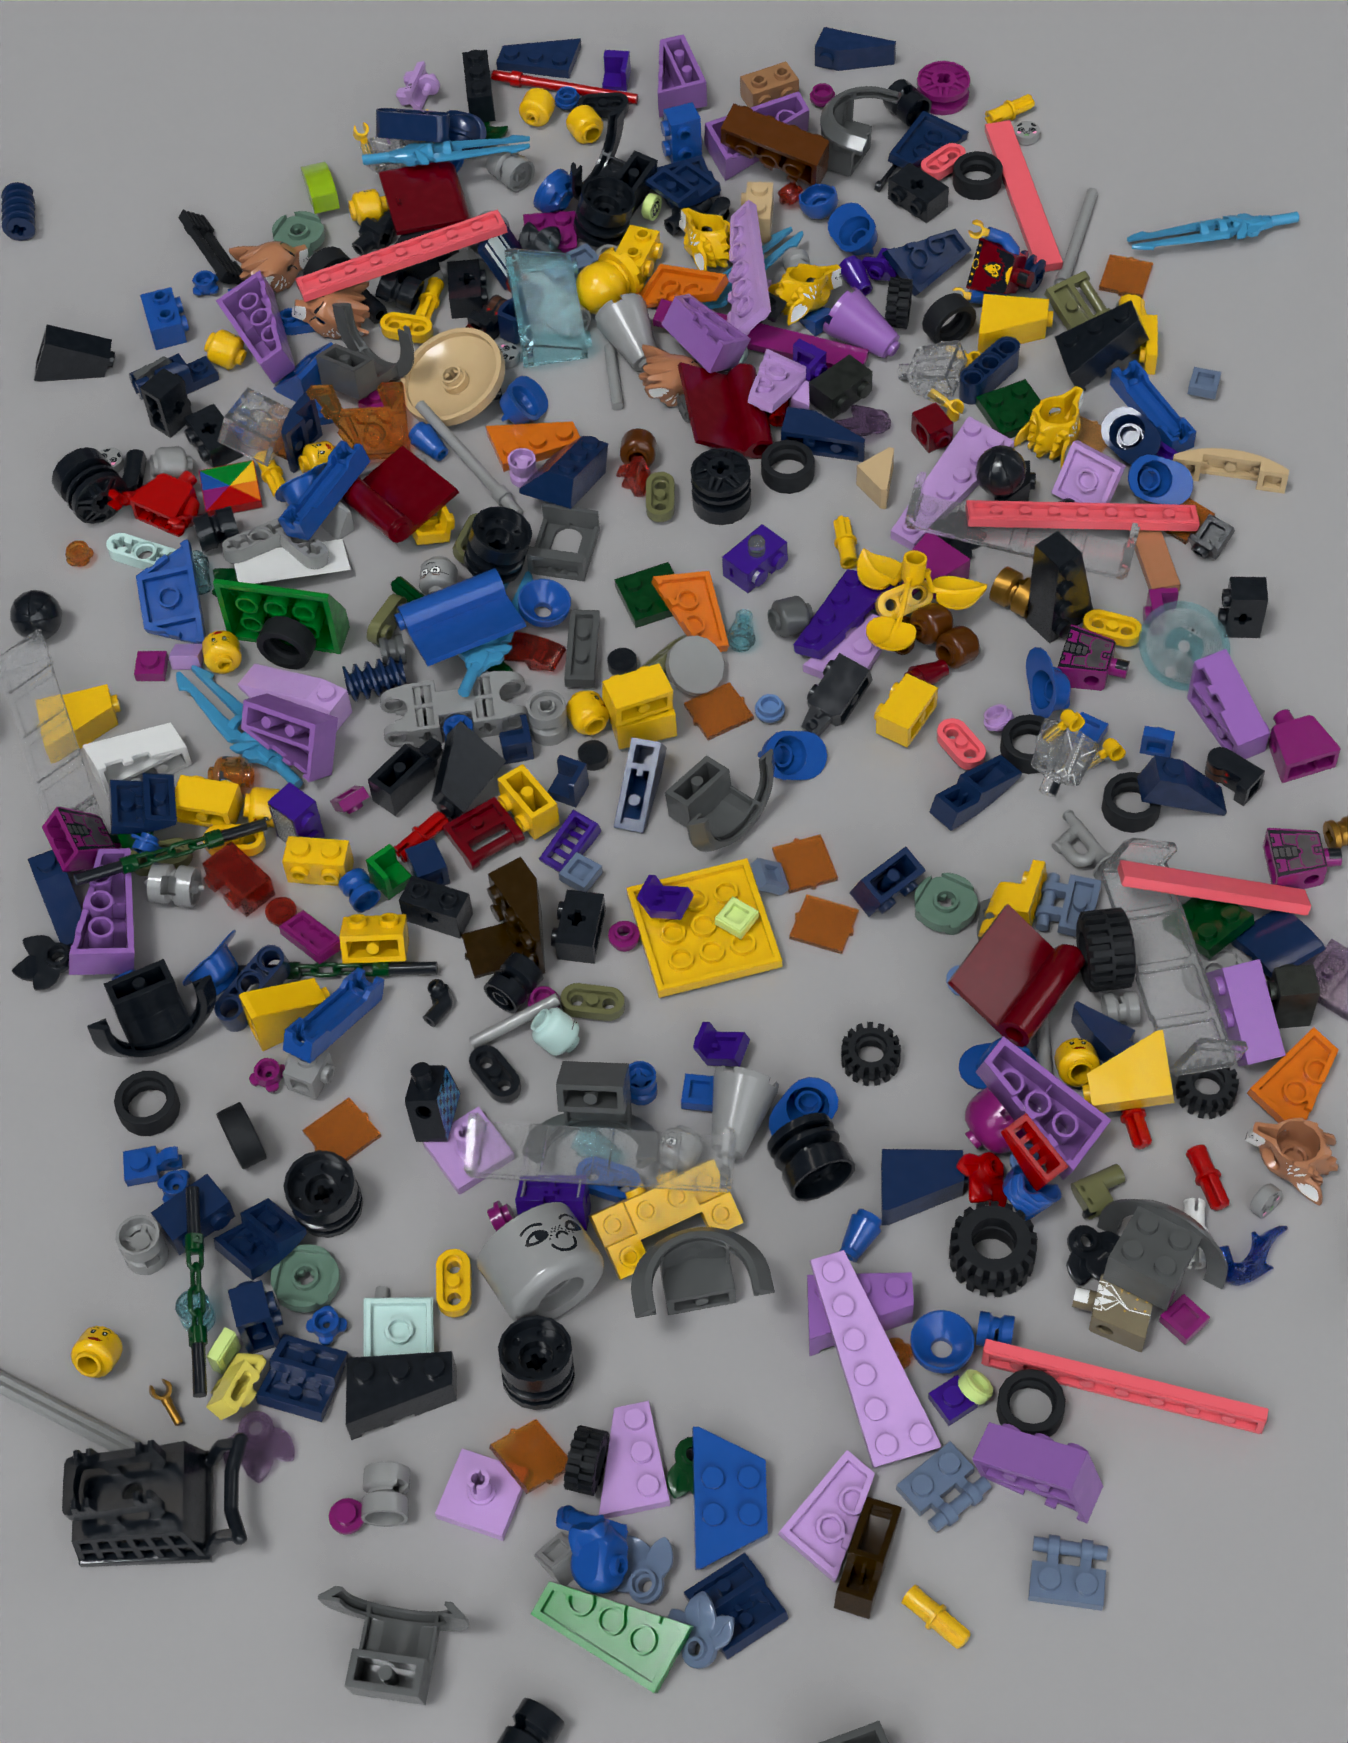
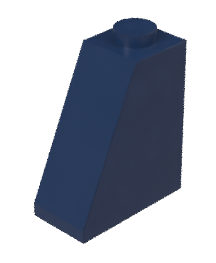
M882 1149V1225L893 1224L963 1196L964 1183H969V1177L963 1175L956 1167L959 1159L963 1156V1150Z

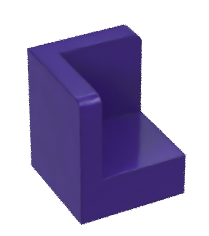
M605 50L603 56L605 73L602 88L627 91L631 73L630 51Z

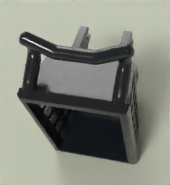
M237 1433L233 1438L217 1440L209 1451H204L186 1441L158 1445L154 1440H148L147 1445L142 1444L141 1441L135 1442V1448L101 1453L96 1452L92 1448H87L86 1453H82L80 1450H73V1456L67 1458L64 1463L62 1511L69 1520H72L71 1542L78 1557L80 1567L212 1562V1556L220 1550L223 1543L233 1541L236 1545L244 1544L247 1541V1534L239 1512V1470L248 1442L247 1435ZM230 1451L224 1470V1514L229 1529L218 1530L213 1533V1470L225 1452ZM140 1485L143 1487V1495L139 1491H134L133 1498H124L125 1492L130 1486ZM184 1548H192L193 1551H186ZM164 1549H172L173 1551L166 1552ZM144 1550H153V1552H145Z

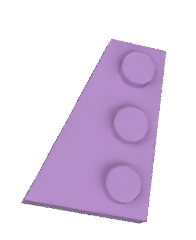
M766 349L759 372L751 387L748 403L772 414L792 397L806 380V366Z
M870 612L864 616L865 621L859 627L849 629L845 633L846 638L821 660L810 658L803 664V672L822 679L827 663L830 660H835L839 653L871 670L883 649L874 646L868 640L866 627L869 621L880 616Z
M649 1401L614 1408L599 1515H604L606 1519L670 1506Z
M846 1450L778 1533L782 1539L834 1583L838 1577L844 1556L875 1475L871 1469L848 1450Z

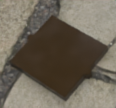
M506 923L461 934L467 952L465 953V959L469 960L475 979L500 972V966L512 952L522 954L524 949L522 942L512 943L506 932V927H508Z

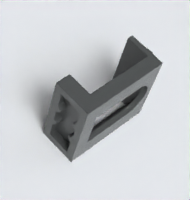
M543 503V521L535 546H529L526 554L528 571L535 575L584 582L600 532L598 511L575 507L569 509L556 504ZM565 529L578 531L582 536L578 553L552 550L551 547L556 534Z

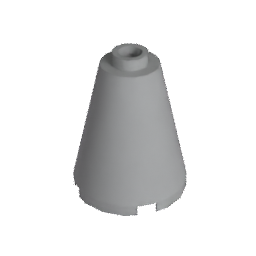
M639 294L620 295L622 300L616 303L610 300L599 309L595 316L597 328L635 371L645 372L643 366L648 364L642 350V345L656 347L647 305Z
M719 1066L715 1069L713 1077L711 1150L717 1153L716 1158L726 1162H735L736 1158H743L778 1093L779 1083L776 1081L771 1085L769 1084L771 1077L751 1069L734 1066L733 1072H724L725 1066Z

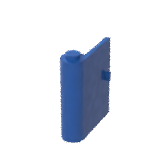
M496 568L398 606V613L394 614L400 631L406 630L427 667L526 627L525 621L508 598Z

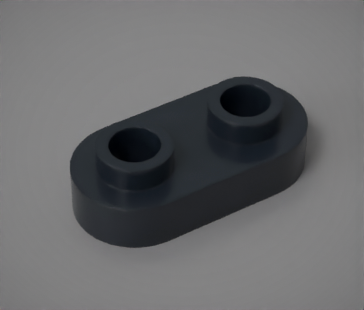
M619 92L586 94L578 100V106H591L600 118H608L610 111L624 108V115L629 110L628 97Z
M483 1045L471 1052L469 1056L471 1072L492 1099L500 1103H508L515 1100L521 1092L520 1078L499 1050L490 1045ZM486 1063L491 1064L489 1068L481 1067L483 1064ZM503 1086L510 1087L508 1090L505 1091L500 1090V1088Z

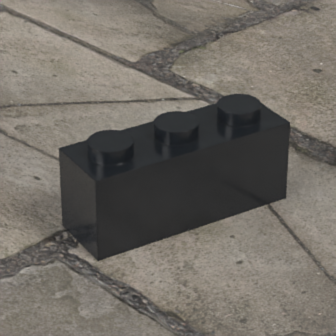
M487 50L462 52L469 113L479 117L483 122L496 121Z

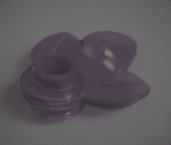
M859 405L851 406L853 417L835 420L836 423L861 437L881 434L891 427V419L886 411Z
M252 1411L241 1419L238 1432L235 1434L244 1433L248 1437L242 1466L252 1480L261 1483L269 1474L274 1459L283 1462L294 1460V1445L288 1432L274 1427L272 1419L264 1412ZM255 1422H259L262 1425V1431L258 1435H252L249 1431L250 1426ZM226 1451L223 1455L225 1465L230 1451Z

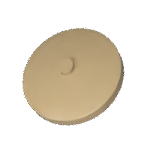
M463 327L441 332L424 342L414 352L413 367L407 375L401 378L400 392L402 400L411 414L426 424L429 423L415 408L419 401H424L446 426H453L468 421L482 412L498 394L505 376L504 356L491 336L481 330Z

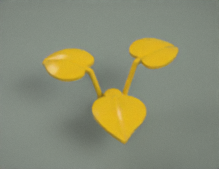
M863 548L857 562L858 579L868 588L883 590L890 584L897 586L901 581L905 583L897 619L895 620L887 616L876 617L869 621L866 627L868 640L874 646L887 651L904 650L911 646L916 639L915 626L902 622L910 587L919 586L926 579L929 591L936 594V601L940 605L949 609L963 610L971 607L987 590V584L955 576H941L935 578L932 582L930 576L931 569L926 568L927 556L916 550L906 552L903 556V561L900 563L895 559L874 554Z

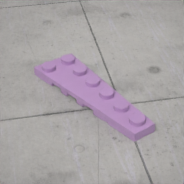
M750 200L745 202L731 216L729 261L733 263V267L728 277V281L732 283V291L728 293V302L732 304V308L727 314V322L746 336L760 321L765 320L771 312L757 206Z
M969 416L892 528L890 538L912 550L935 523L944 521L979 485L975 470L977 461L984 451L999 445L1014 448L1015 441Z
M845 1251L810 1260V1266L872 1468L941 1448L940 1441Z

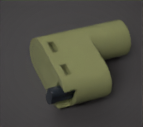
M1118 1164L1109 1166L1071 1183L1072 1193L1083 1210L1082 1216L1084 1219L1088 1218L1090 1220L1099 1217L1104 1207L1114 1201L1108 1189L1125 1182V1175Z

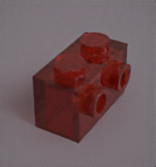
M232 841L202 863L206 873L204 880L209 888L214 892L219 890L224 895L223 898L227 905L234 911L236 909L240 910L246 917L276 895L271 878Z

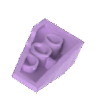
M254 664L238 683L239 689L249 698L267 693L337 717V731L352 713L348 691L321 678Z

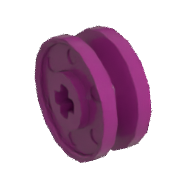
M932 62L919 71L917 90L930 99L931 114L951 115L961 111L967 105L971 79L969 72L955 62Z

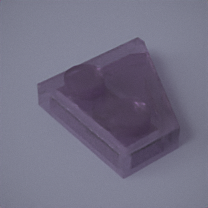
M1331 939L1326 945L1325 950L1312 963L1314 964L1321 992L1317 1003L1348 1021V948Z

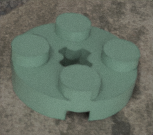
M296 211L294 212L295 216L287 218L284 215L276 220L272 227L274 241L284 242L291 247L305 244L308 248V257H311L314 250L318 249L325 240L324 226L321 223V219L314 213Z
M942 873V877H935L933 879L932 876L925 878L915 891V917L926 927L934 931L945 932L948 935L958 934L976 916L978 899L974 893V887L966 878L954 873ZM947 898L951 899L952 906L943 907L938 902L939 900L945 901Z
M304 1244L296 1246L292 1250L293 1252H290L272 1268L271 1285L281 1306L294 1312L308 1313L319 1310L324 1306H330L331 1300L336 1296L340 1287L341 1275L335 1259L330 1256L326 1249L317 1245ZM305 1272H311L313 1281L309 1284L302 1285L300 1281H297L298 1277H304Z

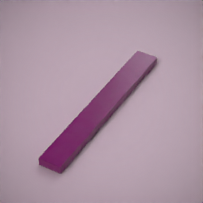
M660 300L653 317V326L664 328L661 324L672 301ZM715 312L716 314H718L720 317H722L724 320L727 321V315H726V314H721V313ZM758 323L747 335L751 338L747 349L762 353L769 349L793 360V344L798 339H801L827 352L826 365L828 367H832L849 354L865 365L869 354L868 349Z

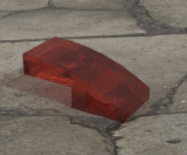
M514 632L511 642L507 644L511 645L512 649L508 654L504 655L503 661L525 662L530 670L554 672L566 649L563 645L540 636Z

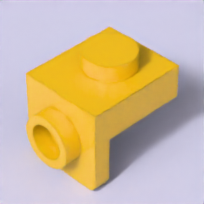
M446 505L437 512V516H432L412 534L416 544L429 545L450 542L451 530L455 528L453 513H449Z

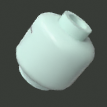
M558 1007L541 1010L532 1021V1039L553 1056L561 1055L565 1052L570 1053L579 1043L578 1022Z

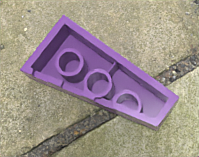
M799 91L751 107L757 113L773 116L778 121L788 125H796L801 130L808 131L809 108ZM727 116L706 122L704 145L725 181L759 161V158L755 156L749 159L721 143V126Z

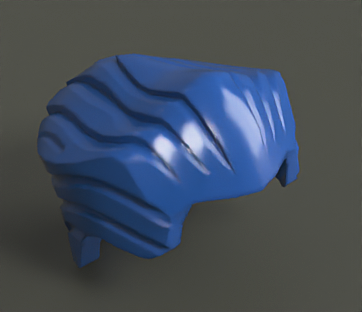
M1016 1165L1008 1172L1002 1185L1003 1192L1013 1205L1015 1211L1021 1210L1025 1213L1024 1221L1032 1219L1062 1197L1057 1184H1046L1036 1192L1019 1165Z

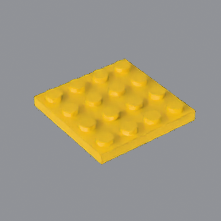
M748 858L660 879L663 886L689 887L694 894L681 920L650 918L637 899L644 883L626 888L659 998L782 967V958ZM732 896L759 911V918L742 939L715 925V917Z

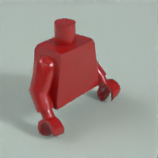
M184 471L178 479L161 473L135 491H127L121 494L115 489H110L108 496L113 500L109 501L107 505L116 511L120 510L123 505L132 506L135 519L180 537L184 534L185 529L194 525L192 516L197 515L200 503L193 487L197 483V479L189 471Z

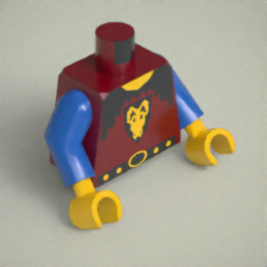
M978 219L973 220L972 224L980 226L981 230L977 233L968 230L970 237L979 239L966 288L970 290L965 292L961 287H954L952 290L962 291L963 297L969 303L983 304L984 294L1008 296V294H1016L1019 285L1029 288L1034 281V272L1024 269L1027 259L1026 255L1020 252V247L1013 237L1007 232L990 226L985 228L983 222Z

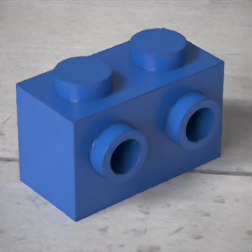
M693 102L663 109L664 121L660 122V126L665 137V141L661 143L664 156H669L671 163L702 155L701 118Z
M171 287L141 294L140 297L155 349L159 350L187 343L185 331H189L186 316H180L179 314L184 312L180 296L174 298Z

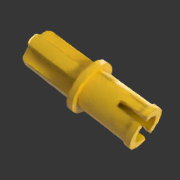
M1030 94L1013 101L1006 100L999 107L986 111L985 120L987 124L1002 122L1008 119L1014 120L1016 115L1032 109L1035 102Z
M438 277L429 278L425 292L420 294V304L415 315L424 316L431 320L434 310L440 304L439 297L445 285L443 280Z
M263 449L256 453L255 461L262 472V480L268 484L272 495L275 497L278 488L285 483L282 477L283 470L280 466H277L272 452L268 449Z
M840 515L833 522L836 535L834 545L839 551L841 567L852 569L857 566L858 562L855 548L857 538L853 535L849 517Z
M916 1584L903 1597L901 1604L926 1623L925 1628L927 1630L932 1628L956 1649L966 1644L971 1633L946 1611L947 1606L936 1603Z

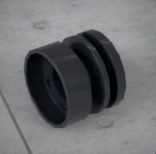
M595 176L588 179L582 186L573 227L575 233L581 240L591 246L619 245L629 227L636 201L634 191L627 183L615 177Z
M85 447L68 453L58 462L52 475L54 489L67 502L77 518L84 523H100L113 517L118 511L107 505L109 501L113 500L108 496L109 490L115 489L121 494L128 491L126 482L112 468L103 454L94 448Z
M727 448L710 449L701 453L693 461L690 470L694 512L700 519L709 524L727 525L741 520L749 512L751 506V470L748 460L743 454Z
M497 506L481 510L474 517L463 557L469 572L476 576L496 568L503 584L514 581L521 574L531 542L532 530L529 522L523 515L510 508Z
M825 1113L806 1114L780 1127L767 1143V1150L774 1159L776 1168L782 1172V1179L791 1197L796 1201L814 1200L830 1194L850 1179L855 1171V1163L846 1146L839 1142L840 1135L834 1129L831 1118Z
M321 1150L304 1154L293 1162L286 1173L283 1187L286 1200L292 1209L296 1221L306 1228V1232L316 1237L330 1238L341 1235L353 1227L361 1215L363 1198L354 1172L348 1162L334 1152ZM325 1198L330 1199L328 1203L323 1202Z
M539 1315L523 1317L510 1324L501 1335L498 1345L503 1387L507 1395L521 1407L533 1410L551 1408L562 1402L571 1392L575 1380L570 1335L564 1326L554 1319Z

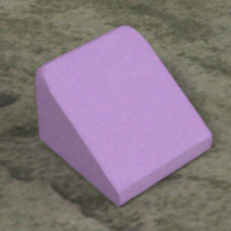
M805 380L791 397V407L809 410V381Z
M175 644L169 654L172 670H191L192 665L202 668V644Z

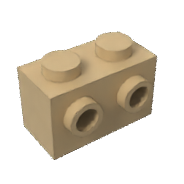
M747 182L746 193H741V206L748 200L756 204L761 242L767 243L771 240L774 208L773 182Z

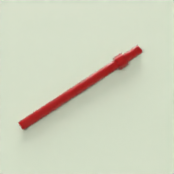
M493 70L491 74L492 80L510 83V86L515 87L524 85L558 91L562 87L570 86L575 88L579 95L583 96L586 94L619 92L628 97V103L637 104L638 94L527 76L523 72L514 70L511 73Z

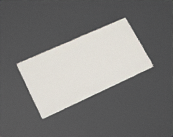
M343 539L322 542L327 547L328 564L319 569L305 567L283 547L275 548L244 562L234 563L238 582L252 584L351 570Z

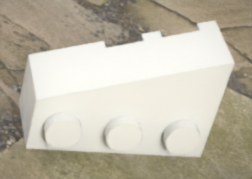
M171 722L82 745L94 778L108 801L110 780L141 781L143 773L172 775L192 765L187 747Z

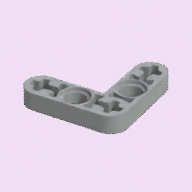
M279 518L232 536L222 543L223 557L225 561L230 563L244 562L282 546L305 567L319 569L328 564V551L326 545L314 535H312L309 541L287 536L278 521Z

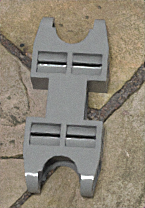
M485 672L477 677L468 697L460 696L458 694L459 688L436 692L434 680L404 684L391 688L381 695L380 707L387 713H396V715L403 717L395 720V723L388 725L384 729V740L394 747H402L404 744L420 747L429 740L427 739V732H429L430 738L433 737L442 744L444 722L447 718L457 714L465 715L472 720L475 734L480 738L496 736L504 731L521 729V719L512 718L526 714L529 723L527 708L506 701L514 698V695L523 692L525 680L517 672ZM481 679L483 682V687H480L479 680ZM510 682H516V683H517V684H514V685H505V684L510 683ZM420 688H423V696H421ZM389 700H399L396 702L388 703ZM486 723H489L490 730L486 729ZM393 734H403L401 736H391Z

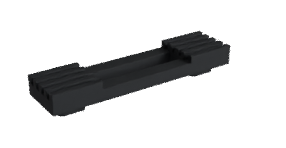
M183 209L178 218L187 234L192 237L216 272L218 279L222 283L230 285L232 283L239 285L245 281L239 277L243 272L236 261L232 262L213 235L214 229L206 217L202 214L201 216L198 213L195 214V212H186Z

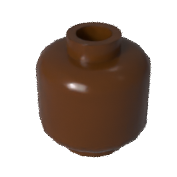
M641 428L631 429L626 432L622 437L620 446V458L623 464L632 470L638 471L650 467L655 461L657 443L655 437L651 432Z
M930 603L915 610L910 616L909 624L915 626L916 640L924 645H932L936 643L941 634L953 628V616L948 608L939 603Z
M959 625L938 637L935 653L938 660H944L949 668L958 669L977 658L980 649L979 640L971 629Z

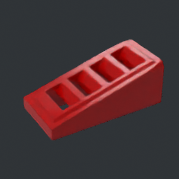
M1027 1113L1001 1131L1026 1178L1036 1192L1069 1167ZM1024 1128L1026 1135L1019 1139L1016 1133ZM1030 1140L1033 1147L1027 1150L1024 1144ZM1035 1153H1038L1040 1159L1037 1161L1033 1157ZM1042 1165H1045L1047 1169L1046 1172L1041 1167Z

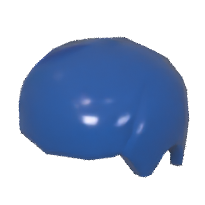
M814 184L799 194V206L803 214L811 219L829 217L838 205V195L835 187L827 184Z

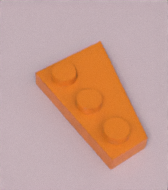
M660 264L639 295L643 297L647 308L658 307L661 299L673 301L675 296L685 294L692 295L700 302L717 301L729 281L727 275L723 273Z
M573 421L486 426L487 436L504 472L510 470L508 456L515 449L527 448L533 451L536 462L550 458L554 453L580 438Z
M710 571L653 576L651 583L687 637L697 635L707 638L717 646L720 652H726L729 643Z
M1313 1027L1286 1053V1056H1283L1249 1089L1247 1094L1278 1123L1291 1118H1304V1120H1307L1339 1049Z

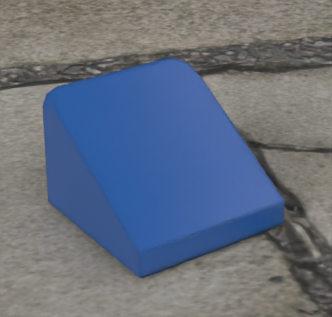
M822 307L817 311L809 312L799 322L814 336H817L824 332L823 325L825 322L830 324L833 318L828 315L831 308Z

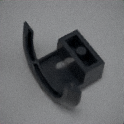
M624 108L610 111L608 114L604 146L590 175L582 182V166L580 165L577 169L576 164L573 162L570 166V181L573 196L579 201L582 186L588 179L595 176H611L627 183L634 191L636 201L632 213L633 216L651 190L645 181L657 173L658 160L635 150L626 162L615 157L624 125Z
M164 959L104 983L111 1006L128 1043L119 1040L112 1034L105 1018L87 1026L94 1044L106 1054L124 1058L155 1056L178 1047L196 1033L214 1009L216 989L211 975L192 982L197 1002L191 1017H189L179 996L175 981Z

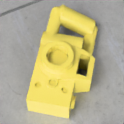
M238 1353L231 1361L222 1378L216 1382L210 1392L213 1396L206 1408L220 1420H223L237 1413L240 1407L244 1408L249 1405L257 1394V1391L253 1389V1384L259 1380L260 1373L267 1362L264 1356L260 1354Z

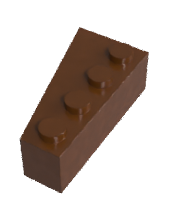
M733 103L721 126L722 144L749 159H752L754 156L759 158L764 167L771 171L773 168H777L788 174L786 179L795 184L797 180L809 185V187L814 184H821L828 170L829 140L819 134H811L801 130L796 125H788L778 121L773 116H765L747 106Z

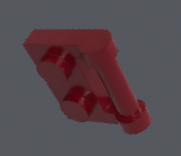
M496 797L487 800L443 825L444 834L461 854L470 870L479 867L481 861L513 843L517 845L525 840L519 826ZM502 829L508 832L476 851L471 849L472 846Z

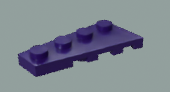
M847 569L810 620V624L805 627L793 644L795 653L821 660L846 638L845 633L849 629L859 627L865 621L864 616L872 609L876 611V599L881 593L897 586L890 584L883 590L868 588L858 579L857 571Z

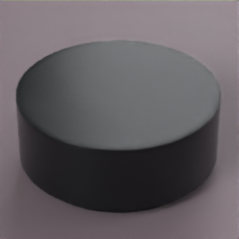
M617 648L611 651L607 657L608 670L612 675H623L637 669L636 654L628 648Z
M586 741L578 749V760L587 764V770H599L608 762V749L601 741Z

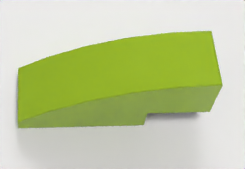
M320 162L300 167L314 213L339 209L337 191L327 163Z

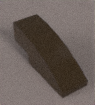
M871 1497L866 1498L836 1591L835 1609L870 1619L902 1507Z

